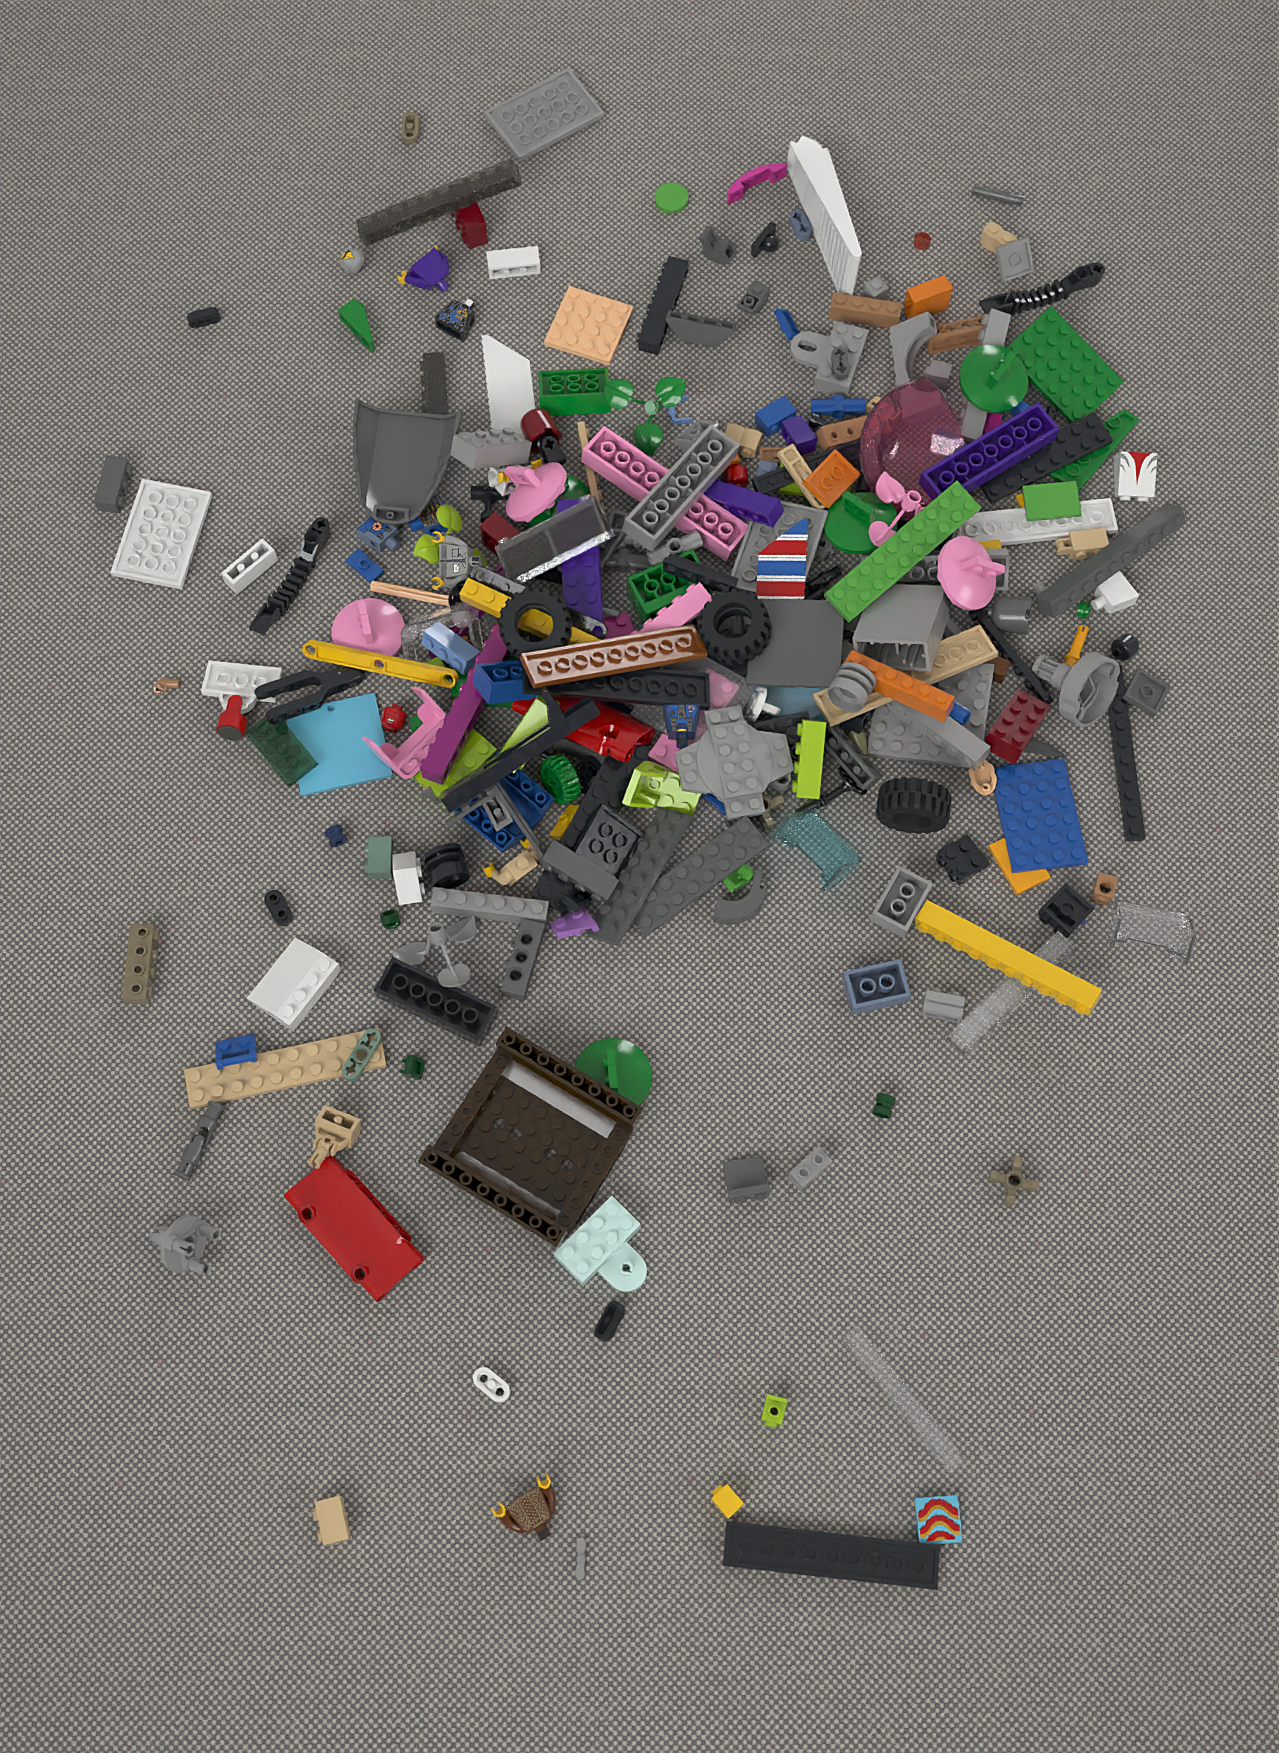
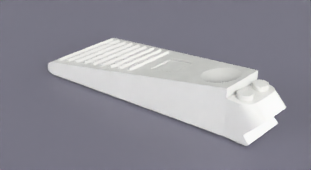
M802 136L798 143L790 142L786 164L787 171L812 227L837 292L853 295L862 251L828 148L822 149L821 144H818L816 140Z

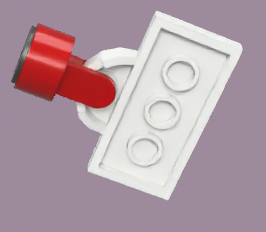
M208 661L201 693L204 696L219 697L220 704L225 710L218 719L216 732L219 736L231 741L242 739L245 734L247 719L241 714L247 713L254 708L257 701L276 703L277 695L275 698L270 697L258 700L254 690L260 685L282 678V668Z

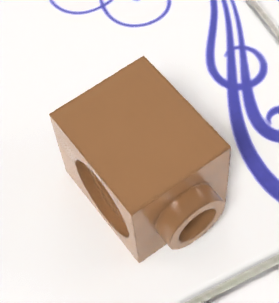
M1099 872L1095 879L1091 900H1095L1096 903L1101 905H1109L1114 897L1118 877ZM1100 887L1106 888L1108 893H1103Z

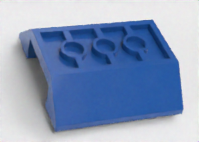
M499 751L491 759L496 757L499 754ZM517 769L515 773L511 772L499 781L533 830L544 818L554 801V797L522 770ZM478 795L470 800V804L479 799ZM483 805L462 817L501 852L517 846L520 840L526 837L514 819L513 822L496 831ZM459 807L458 809H456L454 812H456V813L460 812V811H461V807Z

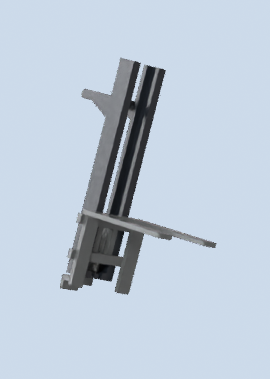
M546 686L540 688L541 695L547 705L548 722L442 791L438 797L430 786L421 791L422 799L429 795L436 806L442 802L446 807L445 813L447 815L461 807L460 812L445 821L447 826H450L497 795L540 858L544 856L539 848V845H541L540 840L499 780L601 714L590 695L563 712ZM486 790V795L470 804L471 799Z

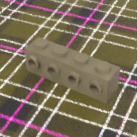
M130 924L122 999L126 1004L150 1005V998L154 996V988L152 987V980L156 978L154 961L158 959L156 943L160 941V932L154 924Z

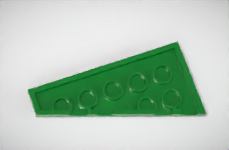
M1124 409L1107 419L1103 426L1113 439L1112 444L1048 476L1058 483L1076 481L1079 493L1136 426L1139 418Z

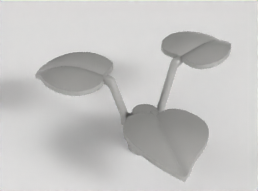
M472 915L451 925L447 929L440 922L432 923L428 926L427 945L422 942H413L401 948L392 949L394 958L411 966H416L425 960L424 955L429 953L431 942L436 946H441L449 968L439 973V983L445 987L463 985L470 979V970L463 963L452 967L444 943L446 938L449 941L454 940L456 943H464L473 939L477 933L475 917Z

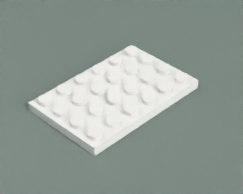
M142 479L110 572L111 575L182 589L213 496L212 493Z

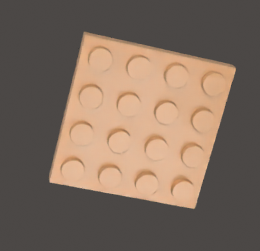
M569 286L544 340V345L610 366L632 316L634 306Z

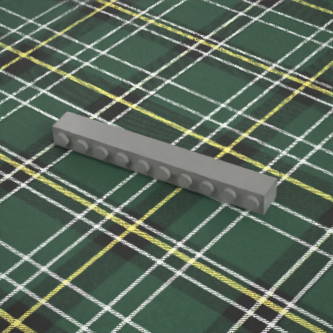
M846 640L842 644L841 665L845 662L850 652L854 650V646ZM895 700L885 704L891 712L899 714L906 723L912 724L921 734H926L936 745L945 748L949 755L961 760L964 766L970 767L975 771L989 756L990 746L950 716L943 723Z

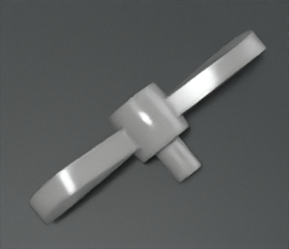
M579 1538L577 1541L578 1555L576 1557L575 1577L579 1581L584 1578L585 1574L583 1563L585 1562L586 1541L584 1538Z

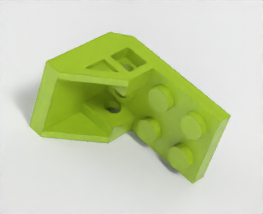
M644 761L634 769L622 803L627 806L653 808L658 805L665 809L689 814L693 818L702 794L682 791L678 772L655 762Z

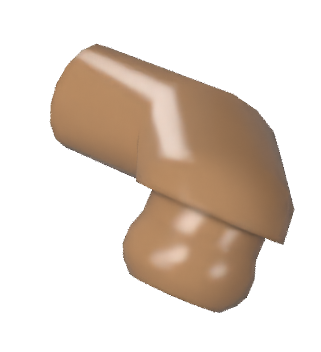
M162 678L153 686V692L159 695L169 688L179 689L180 680Z

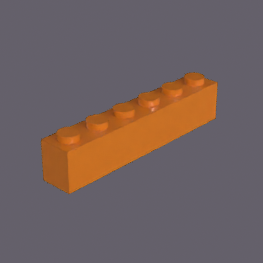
M852 650L845 662L860 664L874 674L876 678L874 691L944 723L953 709L955 696Z

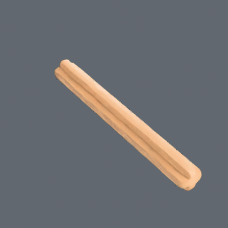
M372 581L370 585V590L373 592L449 606V595L379 581Z

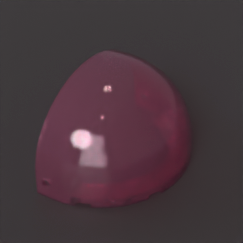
M923 376L895 387L886 393L872 408L861 431L859 458L864 478L872 493L876 494V483L882 473L886 471L890 477L903 486L905 493L914 490L921 495V501L919 502V508L928 506L932 502L919 485L921 473L965 447V442L947 399L931 379ZM972 490L971 492H969V494H970L972 497H973V490ZM892 501L891 504L894 506L898 516L903 509L902 501L898 503ZM915 509L910 512L905 511L900 518H914Z

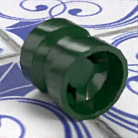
M877 1093L875 1098L876 1105L873 1106L872 1114L880 1118L890 1119L892 1116L891 1108L894 1106L896 1098L885 1093Z

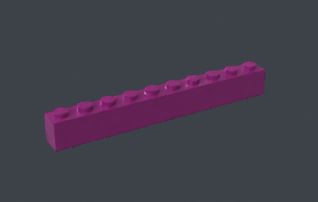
M498 622L492 626L489 639L484 641L483 650L481 653H478L475 665L508 661L511 652L502 641ZM475 666L470 668L466 683H462L458 698H454L450 713L445 715L442 728L437 730L435 742L430 744L426 759L423 758L420 763L419 769H421L422 778L441 785L445 783L486 703V700L473 685Z

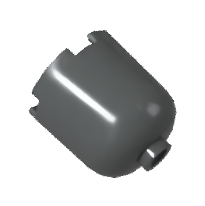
M1001 596L995 600L993 607L989 606L988 617L991 618V622L999 631L1027 635L1029 619L1026 618V615H1030L1032 599Z

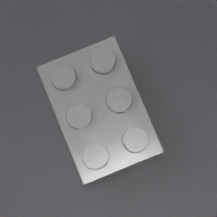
M898 866L872 912L870 921L905 938L933 883Z

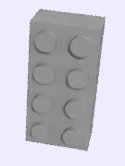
M503 428V430L490 429V431L477 430L474 433L462 432V434H454L450 455L472 469L528 463L532 442L525 439V436L515 433L511 428Z

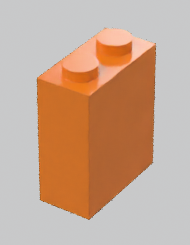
M943 275L907 289L903 306L906 317L910 319L927 311L934 315L947 310L953 291L952 283Z

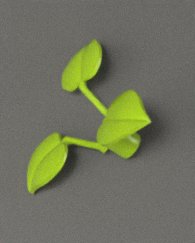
M444 504L437 509V520L444 528H448L445 535H449L451 530L458 533L462 529V519L453 507ZM424 534L416 542L413 555L421 557L434 565L439 562V544H442V541L433 543L431 540H435V538ZM472 549L473 556L482 557V566L485 567L487 561L483 554L478 550Z

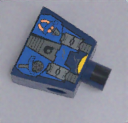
M663 704V717L668 739L676 740V747L679 749L687 747L688 740L695 739L700 704Z

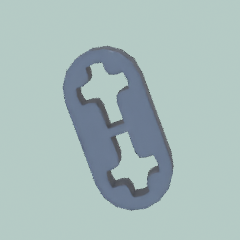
M801 210L792 211L789 222L796 237L801 241L809 240L812 234V227L806 215Z

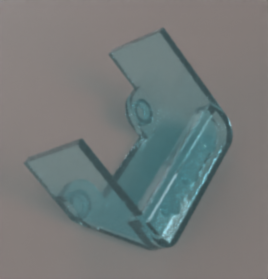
M810 810L787 816L770 837L772 841L780 838L782 844L788 848L798 847L822 871L820 876L824 884L821 888L823 892L837 886L862 862L860 856L817 814Z

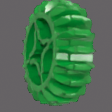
M557 754L551 755L541 762V782H543L547 792L554 797V801L560 805L574 802L581 792L579 788L581 784L578 781L577 771L574 770L570 761L566 760L565 756Z

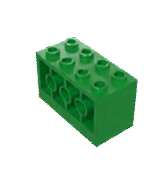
M693 549L683 551L678 555L701 564ZM662 562L656 566H649L640 573L631 574L627 578V596L642 624H644L650 618L652 620L658 616L657 613L663 607H670L673 604L672 600L677 596L685 595L687 593L686 589L694 583L663 572ZM704 587L712 597V590Z

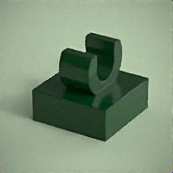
M407 1055V1058L402 1060L405 1068L400 1070V1073L415 1080H421L425 1060L415 1055Z

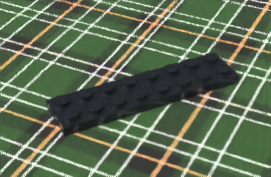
M1095 412L1059 429L1054 441L979 487L990 504H993L1021 490L1022 486L1031 485L1112 444L1113 439Z

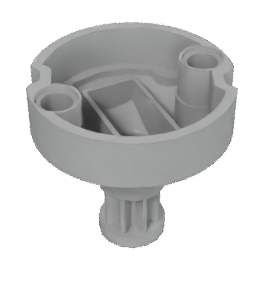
M1099 652L1086 654L1073 666L1066 663L1060 664L1052 660L1051 656L1042 654L1034 662L1032 673L1038 680L1044 679L1060 690L1059 711L1064 719L1080 727H1088L1102 717L1113 701L1119 685L1117 677L1120 674V668L1117 661Z

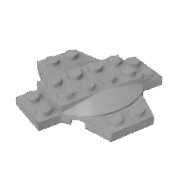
M741 705L704 711L703 716L707 731L703 734L701 740L683 748L674 755L682 791L713 794L717 797V800L724 803L727 821L740 819L744 816L752 817L765 814L762 794L768 784L774 783L794 771L786 735L756 730L747 724L746 720L744 721Z

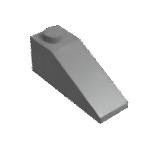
M486 790L479 794L478 797L481 798L486 795ZM497 795L482 804L496 831L513 822L511 814Z

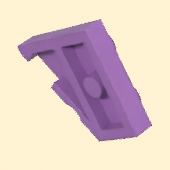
M585 908L576 913L572 911L549 923L558 939L571 935H581V930L591 928L593 932L599 930L596 922Z

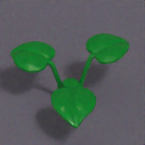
M675 377L661 378L655 387V392L659 398L647 402L631 397L634 387L627 380L613 379L604 384L606 400L611 407L623 409L628 405L629 400L645 405V411L650 414V417L646 421V425L639 424L636 426L634 440L642 452L652 456L662 443L663 431L657 424L649 425V423L655 417V414L661 412L662 404L666 408H671L681 401L686 389V380Z

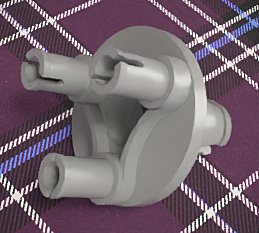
M185 1215L176 1219L170 1227L155 1225V1228L161 1230L159 1234L150 1232V1240L154 1244L161 1246V1259L167 1269L176 1273L187 1271L191 1273L196 1272L202 1276L209 1274L211 1265L199 1259L204 1252L207 1238L212 1241H217L220 1238L221 1230L219 1228L212 1227L207 1222L192 1215Z

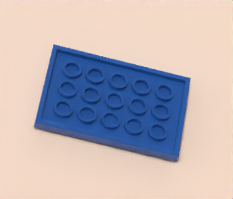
M1065 759L994 767L997 777L994 795L1012 873L1087 865L1088 858Z

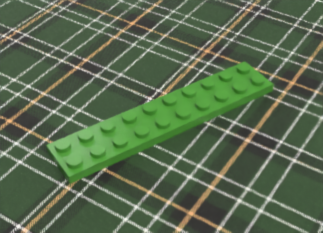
M958 481L954 482L828 590L824 596L850 623L982 507Z

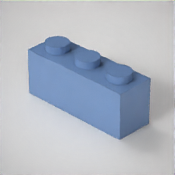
M439 621L423 633L421 645L462 675L475 666L476 657L481 652Z

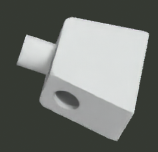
M1119 571L1097 587L1094 593L1096 599L1091 601V605L1096 611L1104 607L1107 613L1111 614L1134 605L1139 595Z

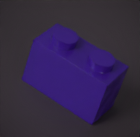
M801 415L782 421L781 435L788 446L793 443L801 456L816 451L817 436L811 431L808 422Z

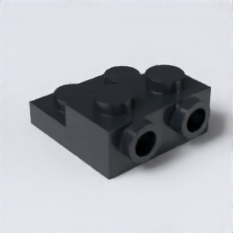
M968 834L955 842L952 841L936 854L937 863L946 869L950 880L956 882L958 886L990 865V862Z
M1065 883L1040 908L1037 914L1043 924H1049L1054 928L1053 931L1058 937L1067 939L1095 908Z

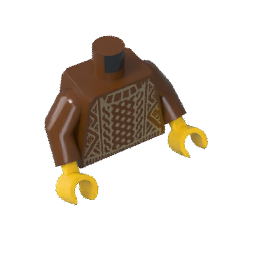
M545 1473L547 1477L545 1481H540L537 1476L538 1486L505 1507L500 1501H497L500 1509L494 1511L492 1507L490 1508L492 1513L501 1520L506 1528L518 1534L526 1533V1535L535 1531L540 1541L552 1535L546 1523L553 1519L552 1515L556 1510V1495L550 1484L551 1481L548 1473Z

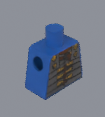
M438 493L432 497L427 507L416 519L408 522L412 532L421 528L425 534L430 536L436 535L432 534L436 531L440 533L447 532L448 528H444L436 516L437 509L444 505Z

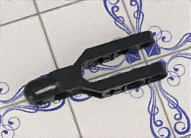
M352 667L335 668L324 673L304 670L260 685L254 690V693L258 700H264L270 697L275 698L278 694L287 691L292 692L310 685H322L320 692L268 710L265 715L269 724H277L320 709L329 696L360 685L364 680L365 672L362 669Z

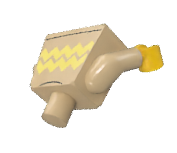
M528 839L525 841L520 840V843L526 850L507 863L500 871L495 869L492 862L488 863L489 867H482L486 877H492L500 884L511 887L539 866L537 862L540 860V857Z

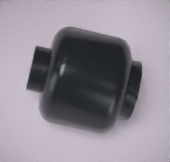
M1127 633L1122 634L1111 643L1113 656L1121 661L1130 659L1139 649L1136 637Z

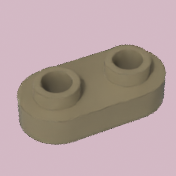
M407 112L402 117L401 136L402 140L407 144L415 143L419 137V117L414 112Z

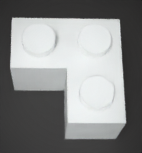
M415 851L393 854V875L399 905L422 902V894H425L424 883H420L419 877H422L420 857L416 858Z

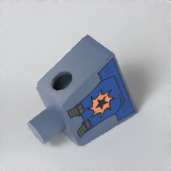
M369 517L356 529L358 539L378 552H383L387 547L395 552L401 545L396 540L399 534L395 525L382 524Z

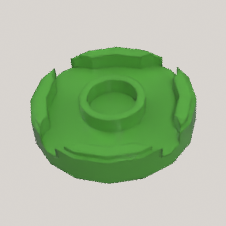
M672 182L665 183L658 187L655 192V204L660 211L666 214H671V212H675V214L680 213L688 205L689 195L682 185Z

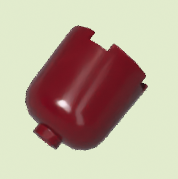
M535 408L523 415L520 427L525 439L532 442L530 449L532 453L538 454L540 452L537 447V440L543 435L554 437L558 445L560 444L559 439L562 437V434L547 410Z

